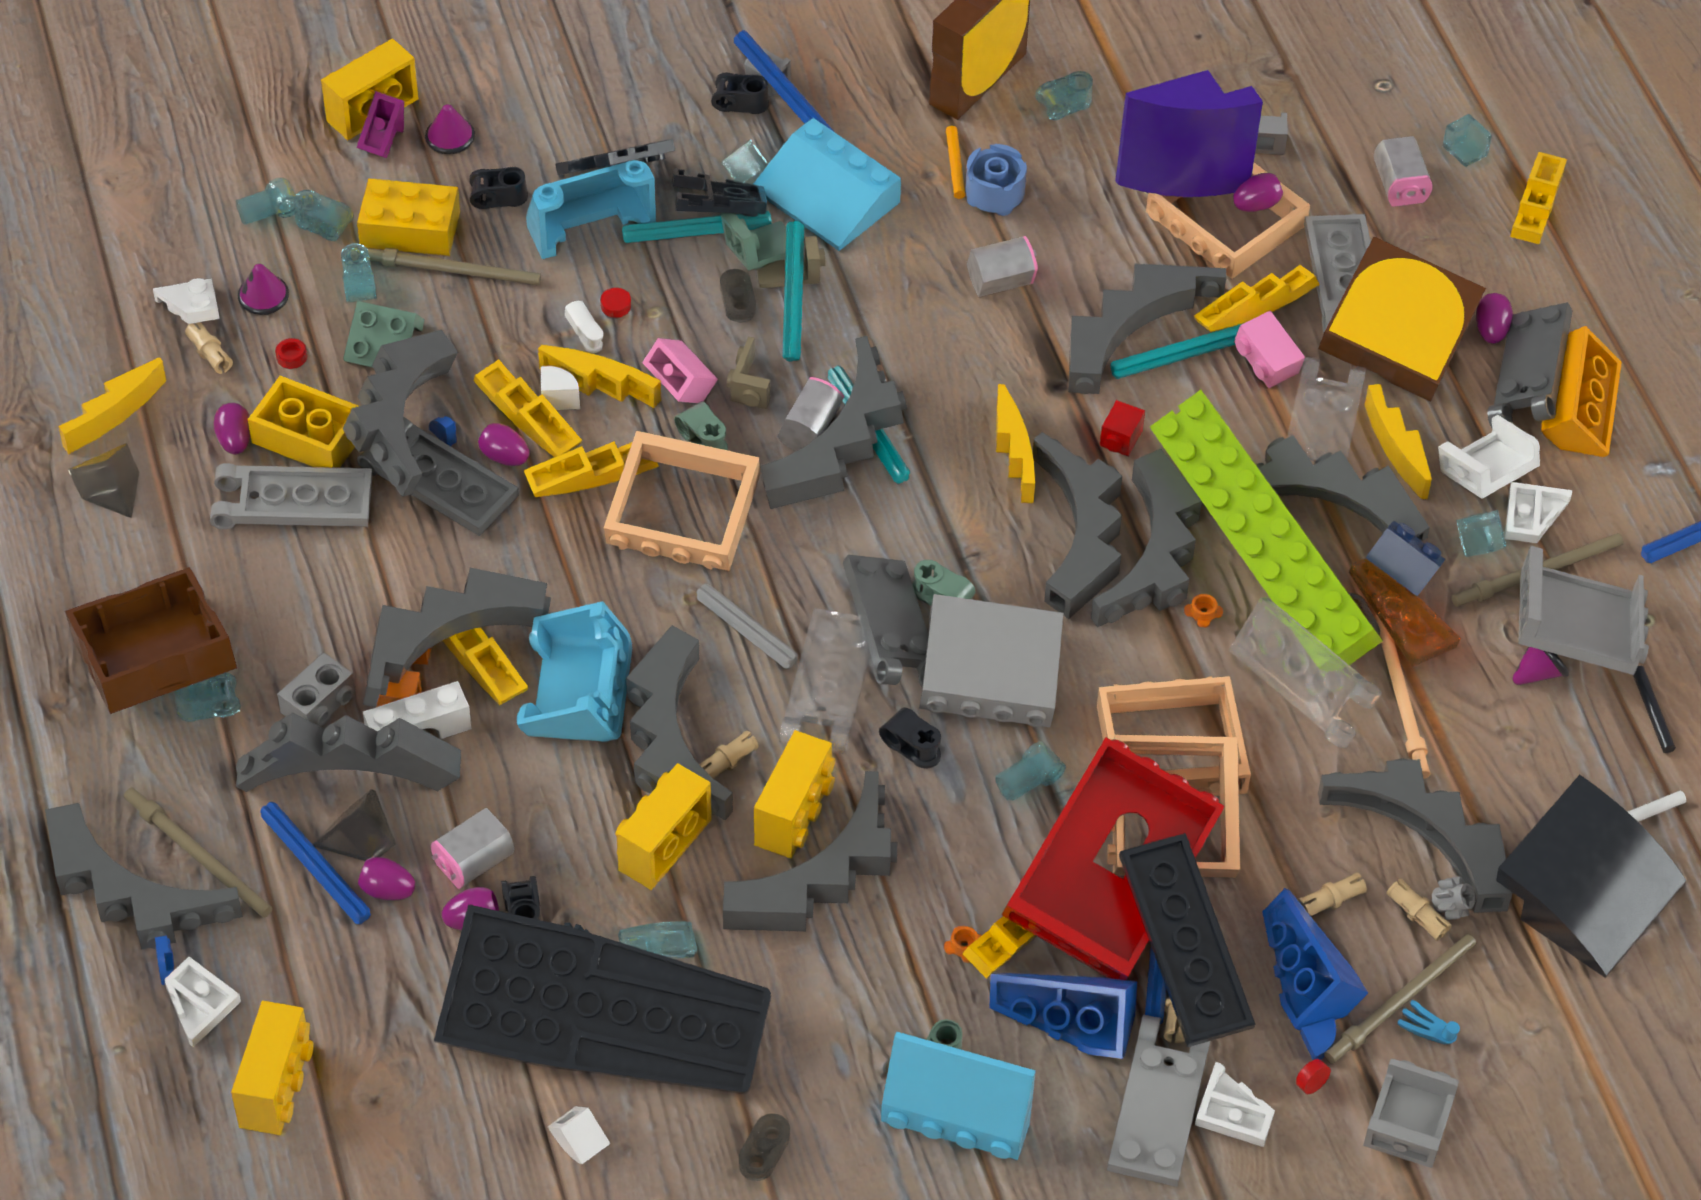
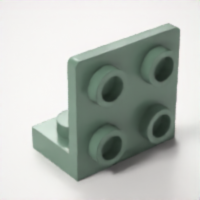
M720 213L726 245L748 271L761 269L766 264L778 260H785L786 226L782 221L750 231L743 218L739 219L735 213Z
M357 301L343 360L348 363L373 368L372 364L381 345L411 338L414 330L422 331L425 319L416 313Z

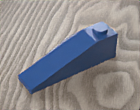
M1284 888L1262 913L1270 947L1274 948L1277 965L1273 966L1275 977L1280 978L1282 993L1279 994L1281 1006L1294 1028L1300 1031L1301 1027L1330 1018L1337 1020L1346 1017L1368 994V991L1352 966L1289 889Z
M993 972L991 973L989 1008L1024 1025H1032L1049 1033L1048 1036L1058 1041L1060 1039L1078 1047L1077 1050L1088 1055L1123 1059L1136 1015L1137 981L1102 977Z

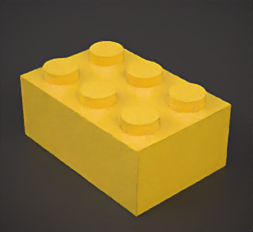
M393 38L321 79L326 121L347 141L362 132L375 91L403 100L404 108L419 99L414 57Z
M368 178L357 221L360 247L382 250L391 248L402 252L450 256L460 215L458 187Z
M280 375L248 418L251 441L255 445L311 467L340 468L355 447L346 437L343 427L351 409L359 406Z
M794 730L754 806V846L792 859L797 847L802 848L804 846L809 831L807 828L811 821L816 822L822 808V803L820 802L824 795H830L835 783V777L831 776L835 765V758L832 757V743Z
M679 763L669 773H663L649 796H643L629 819H623L616 829L618 871L652 890L711 822V782Z
M261 1001L231 1091L239 1128L281 1135L284 1123L291 1121L294 1103L291 1101L294 1092H300L303 1084L304 1073L302 1067L304 1061L309 1062L313 1053V1041L309 1040L310 1023L306 1022L302 1007Z

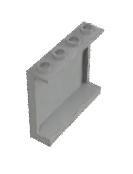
M1530 546L1520 576L1518 644L1634 675L1638 664H1644L1649 645L1644 644L1648 634V626L1644 625L1648 615V608L1644 607L1648 595V590L1644 589V576L1638 575L1634 588L1631 591L1543 567V549Z
M934 594L929 617L930 626L919 709L930 710L935 713L960 714L970 718L995 719L999 722L1022 723L1033 727H1050L1056 703L1063 613Z

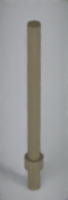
M361 247L359 253L360 260L381 262L383 266L396 268L397 265L532 285H540L541 273L399 253L398 249L385 248L383 251Z
M1619 533L1544 560L1543 567L1554 570L1560 569L1623 545V538ZM1521 569L1491 581L1484 579L1472 585V588L1453 594L1452 602L1458 607L1474 600L1481 602L1492 598L1494 593L1520 584Z
M133 787L124 793V798L140 811V817L150 825L155 824L228 888L237 887L238 896L259 915L265 918L272 912V907L164 815V809L155 801H148Z
M1466 934L1360 1024L1349 1027L1341 1034V1040L1324 1053L1326 1060L1334 1064L1348 1051L1358 1049L1366 1042V1036L1476 945L1475 938L1470 934Z

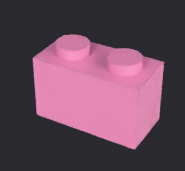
M1271 311L1240 325L1234 341L1236 348L1242 356L1247 358L1253 367L1255 375L1260 380H1263L1268 388L1299 374L1305 356Z
M658 338L642 362L657 379L661 380L662 385L678 402H704L718 380L699 358L679 340Z

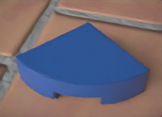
M437 417L429 423V430L440 441L449 446L457 442L455 421L450 417Z
M161 936L155 937L161 984L165 985L164 979L175 969L170 938Z
M1334 1018L1301 1027L1300 1035L1312 1060L1324 1058V1053L1333 1046L1336 1037Z

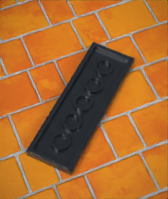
M1186 833L1120 851L1119 857L1187 1047L1253 1029L1256 1025Z

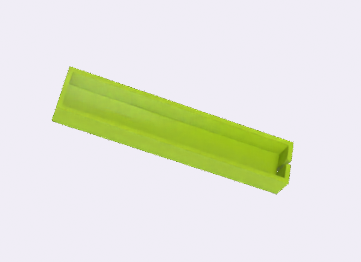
M1200 389L1178 406L1181 410L1179 413L1175 414L1173 410L1152 424L1150 429L1319 668L1331 679L1383 642V640L1216 408Z

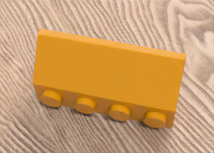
M1587 326L1571 331L1568 334L1556 401V416L1554 419L1542 421L1541 432L1561 450L1606 457L1610 451L1622 362Z

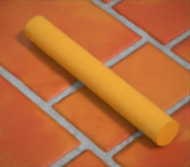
M951 125L946 128V138L953 193L955 198L962 199L966 196L958 130L956 126Z

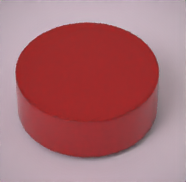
M610 288L602 293L600 298L601 310L605 315L619 318L625 316L631 310V296L626 290Z
M285 339L275 349L277 362L284 368L295 369L301 367L307 361L306 345L299 339Z
M1314 1059L1300 1070L1296 1078V1085L1305 1094H1313L1326 1083L1331 1069L1321 1059Z

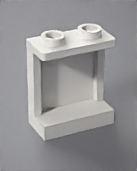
M1499 415L1492 418L1491 433L1465 448L1459 449L1449 441L1438 446L1440 472L1481 499L1540 466V445L1538 440Z

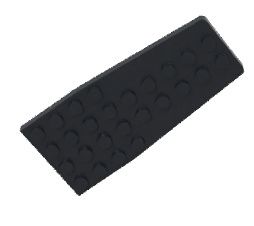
M468 904L434 1042L536 1066L746 1094L749 1092L771 1002V992L766 987L576 928Z

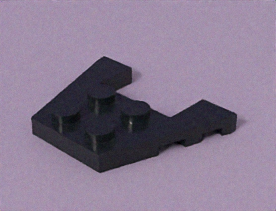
M673 139L560 162L556 163L555 166L557 175L595 167H610L633 160L644 163L666 159L665 153L676 150Z
M673 169V187L704 190L705 195L677 192L675 201L676 211L740 213L749 217L766 214L767 199L763 186L726 179V182L710 181V175L698 173L697 177L685 176V170Z

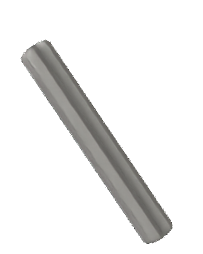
M705 583L697 590V599L781 666L790 669L798 661L797 652L710 584Z

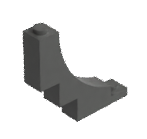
M1135 263L1132 291L1103 289L1101 317L1072 316L1068 392L1099 394L1102 375L1110 357L1129 335L1145 324L1162 316L1193 309L1195 296L1210 298L1224 295L1226 268Z
M470 567L464 593L426 586L420 612L382 605L363 705L376 707L379 695L386 696L389 682L399 683L416 659L429 648L448 637L485 626L522 625L532 627L534 617L546 615L549 612L551 597L545 596L547 583Z

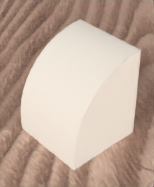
M541 366V394L545 396L556 410L580 409L579 386L575 377L562 368Z
M575 1106L548 1126L564 1151L580 1164L585 1163L610 1144L587 1107Z

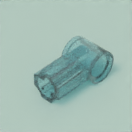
M276 178L267 184L264 191L235 200L236 208L244 225L275 214L281 218L291 217L301 208V202L286 178Z
M1039 741L1025 751L1020 761L996 775L995 783L1006 800L1014 801L1041 783L1045 786L1053 784L1062 776L1066 765L1045 742Z

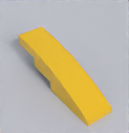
M1538 152L1510 237L1540 244L1567 159Z
M1299 265L1280 279L1273 273H1270L1252 287L1243 281L1195 314L1194 318L1210 332L1246 323L1268 311L1273 312L1297 300L1320 284L1313 273Z
M541 345L538 348L539 369H541V366H553L568 371L575 377L579 391L588 396L597 388L620 402L628 395L633 396L652 408H655L661 402V380L634 367L575 349Z
M160 357L105 382V394L81 404L83 415L58 426L62 445L68 454L95 441L124 422L166 382L163 361Z
M499 359L474 376L473 381L519 429L553 457L567 453L582 443V439L543 394L537 396L521 376L516 379Z
M998 384L996 452L1009 453L1008 478H1021V503H1034V459L1028 432L1019 409L1005 384Z
M1381 384L1368 385L1365 408L1377 439L1386 456L1404 481L1421 499H1428L1432 478L1419 431H1406L1400 407L1387 408Z
M615 441L587 453H585L583 446L525 469L524 473L535 497L566 494L620 481L632 442L617 448ZM641 459L636 475L659 467L658 462Z
M481 627L455 634L443 640L468 673L499 705L528 690L527 684L494 638H488Z
M1002 916L986 933L969 945L962 954L987 979L991 976V973L1003 966L1032 941L1036 935Z

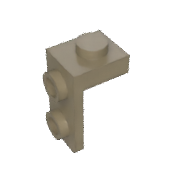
M817 236L804 237L803 285L820 283V267L825 266L824 248H818ZM778 260L766 264L761 269H756L760 288L785 286V260Z
M748 336L745 346H740L736 356L737 366L735 370L730 369L727 387L731 388V401L751 407L767 409L770 402V380L748 375L755 357V338Z

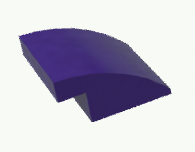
M1209 70L1125 93L1116 183L1126 188L1165 196L1209 197L1235 193L1243 182L1252 177L1263 105L1262 99L1252 86L1224 93Z

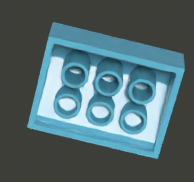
M815 118L809 120L789 137L753 183L754 185L764 187L768 202L794 220L800 221L804 224L805 228L838 251L900 203L901 178Z
M896 1031L883 1094L881 1121L888 1123L896 1129L907 1128L921 1132L924 1136L931 1139L942 1138L956 1142V1144L966 1149L977 1148L990 1152L998 1158L1018 1160L1030 1125L1035 1070Z

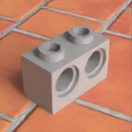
M323 653L277 693L280 713L286 717L293 712L318 726L324 725L331 714L341 705L347 704L356 693L353 673Z

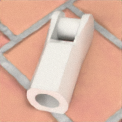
M583 301L569 303L565 307V317L579 336L585 350L590 353L600 352L603 347L601 341L603 330L595 322Z

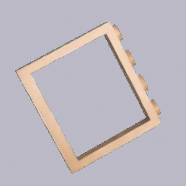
M1256 163L1253 164L1252 176L1267 173ZM1280 182L1283 196L1276 205L1269 209L1282 219L1236 252H1233L1172 205L1180 197L1148 193L1146 213H1148L1152 220L1158 221L1170 230L1174 237L1180 238L1189 245L1196 254L1202 255L1215 268H1226V275L1233 279L1303 229L1305 216H1309L1310 204Z
M636 431L604 525L606 544L619 546L621 550L627 548L638 550L652 557L658 555L669 557L683 564L689 562L700 564L710 570L718 568L730 571L761 474L759 457ZM641 459L742 481L721 545L620 523Z
M1210 676L1191 680L1176 679L1155 683L1142 682L1131 685L1114 684V686L1099 687L1097 711L1103 740L1105 737L1113 740L1115 737L1111 713L1219 704L1225 737H1237L1238 793H1248L1251 773L1230 676L1214 678ZM1219 766L1165 771L1169 774L1182 776L1189 782L1191 787L1200 792L1206 791L1214 796H1220Z
M1115 735L1114 739L1125 743L1134 754L1219 756L1220 804L1225 806L1220 814L1221 862L1196 863L1202 877L1235 878L1240 871L1237 737ZM1125 814L1117 819L1110 831L1113 832V844H1108L1107 864L1113 865V873L1115 875L1125 876V871L1119 857L1120 851L1125 850Z

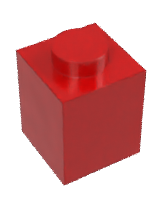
M1116 400L1101 427L1100 446L1111 452L1129 457L1143 431L1145 410Z

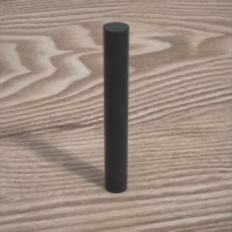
M1637 666L1633 675L1663 753H1671L1676 748L1646 671L1643 666Z

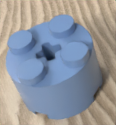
M992 144L990 149L981 151L980 147L971 153L967 160L965 186L967 203L983 211L1005 216L1010 214L1012 209L1022 202L1025 195L1027 165L1021 159L1022 155L1019 151L1007 145Z

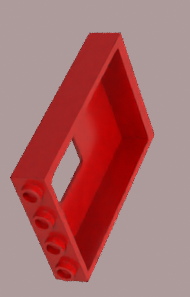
M1105 737L1006 905L1002 916L1111 979L1126 980L1148 943L1149 938L1126 874L1122 879L1093 862L1117 819L1123 814L1135 813L1143 817L1148 825V836L1143 845L1186 833L1193 855L1196 858L1225 806L1220 804L1218 798L1206 791L1200 792L1191 787L1189 782L1182 776L1169 774L1160 769L1158 763L1151 758L1140 757L1134 754L1125 743Z

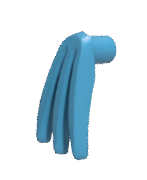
M1411 1000L1410 1005L1423 1018L1408 1009L1402 1010L1403 1015L1418 1025L1415 1026L1399 1019L1397 1024L1405 1030L1441 1044L1448 1045L1456 1041L1457 1034L1460 1031L1458 1023L1454 1021L1446 1023L1415 1000Z

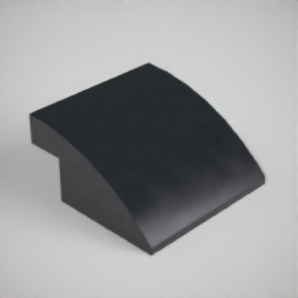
M1581 775L1573 781L1499 866L1496 878L1498 883L1524 900L1520 920L1604 978L1609 975L1686 883V879L1678 867L1646 829L1616 801Z

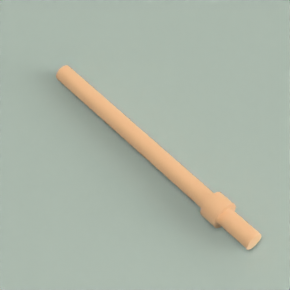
M1379 613L1375 615L1374 620L1378 634L1383 640L1381 645L1407 737L1405 746L1408 757L1413 760L1420 759L1423 779L1431 774L1426 759L1428 753L1425 739L1420 737L1387 614Z

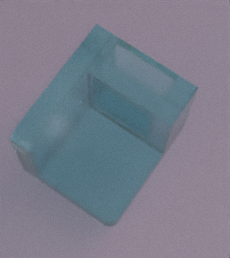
M1467 114L1446 126L1442 146L1463 166L1467 167L1488 156L1492 135L1475 118Z
M751 140L721 162L735 181L740 182L747 181L768 164Z
M1498 510L1469 515L1456 520L1463 552L1466 557L1490 553L1506 547Z

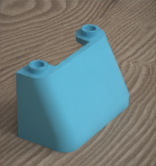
M633 160L538 187L533 193L526 214V222L541 258L546 259L557 256V242L566 241L564 229L614 215L619 216L623 225L628 224V220L639 224L656 222L655 178L646 163Z
M603 601L534 617L529 641L533 650L537 651L543 659L536 705L533 703L523 704L517 714V725L520 730L531 737L601 742L618 739L622 731L627 694L626 677L630 672L632 641L627 629Z

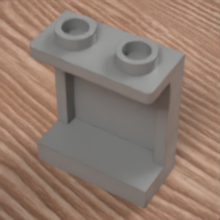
M1390 1059L1380 1095L1367 1128L1363 1146L1432 1168L1459 1080L1451 1078L1444 1072H1433L1417 1067L1410 1061Z

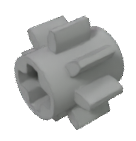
M1461 876L1439 880V887L1435 888L1432 893V903L1438 913H1445L1446 920L1469 916L1468 909L1473 908L1475 904V893L1472 886L1468 883L1462 884Z

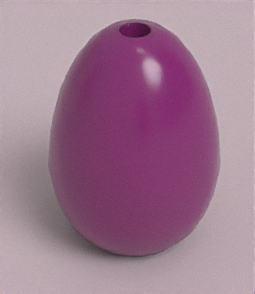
M1260 173L1247 179L1237 188L1233 195V202L1236 208L1241 211H1262L1276 205L1283 196V190L1275 174Z
M1490 293L1481 299L1476 309L1477 327L1486 342L1496 344L1502 341L1512 323V305L1506 296L1499 293Z
M238 403L222 405L214 416L216 437L223 449L233 455L242 453L247 448L251 438L248 424L250 415Z
M501 423L487 425L478 440L482 453L490 460L499 464L520 466L527 461L530 454L523 438L512 428Z
M373 857L365 861L358 879V885L362 891L374 898L394 901L410 897L415 889V880L398 863L387 858Z
M485 887L469 888L457 894L446 903L442 910V919L448 927L462 930L468 904L499 911V905L492 890Z

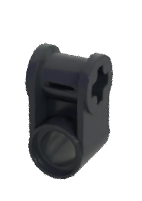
M726 72L716 77L715 85L717 90L711 99L712 106L722 112L731 111L750 114H761L768 109V82L763 76Z
M518 167L478 169L470 175L469 182L473 187V191L470 194V203L475 208L517 207L527 201L528 192L525 174ZM483 194H486L485 201L483 200Z
M907 707L901 708L879 728V735L883 742L889 748L909 759L916 766L928 769L933 768L940 762L941 751L938 747L941 743L940 731L920 718L913 710Z
M530 876L529 880L508 883L506 880L501 881L504 906L507 913L541 920L536 876Z

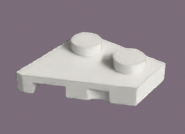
M197 278L188 283L153 288L155 302H166L168 310L173 314L180 315L181 319L188 324L220 319L212 278L205 280Z
M1511 482L1508 496L1505 539L1537 543L1569 504L1572 490Z
M191 957L184 960L164 979L167 991L189 1044L193 1047L241 1002L239 993Z
M1215 1062L1195 1125L1264 1147L1275 1110L1263 1100L1256 1098L1252 1090L1243 1082L1239 1084L1225 1073V1067L1221 1063Z

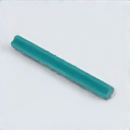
M766 211V214H758L756 217L744 216L740 213L736 214L739 219L743 218L749 230L772 224L769 211ZM721 215L630 224L622 227V236L625 243L724 233Z
M797 220L788 222L786 226L782 357L788 362L798 361L801 357L805 226Z
M1240 325L1113 361L1110 363L1112 376L1120 379L1235 345L1234 341Z
M836 366L835 368H830L827 378L833 386L843 393L844 398L842 401L846 404L854 384L843 367ZM875 430L878 443L872 444V447L894 482L900 484L903 481L909 480L910 470L884 430Z

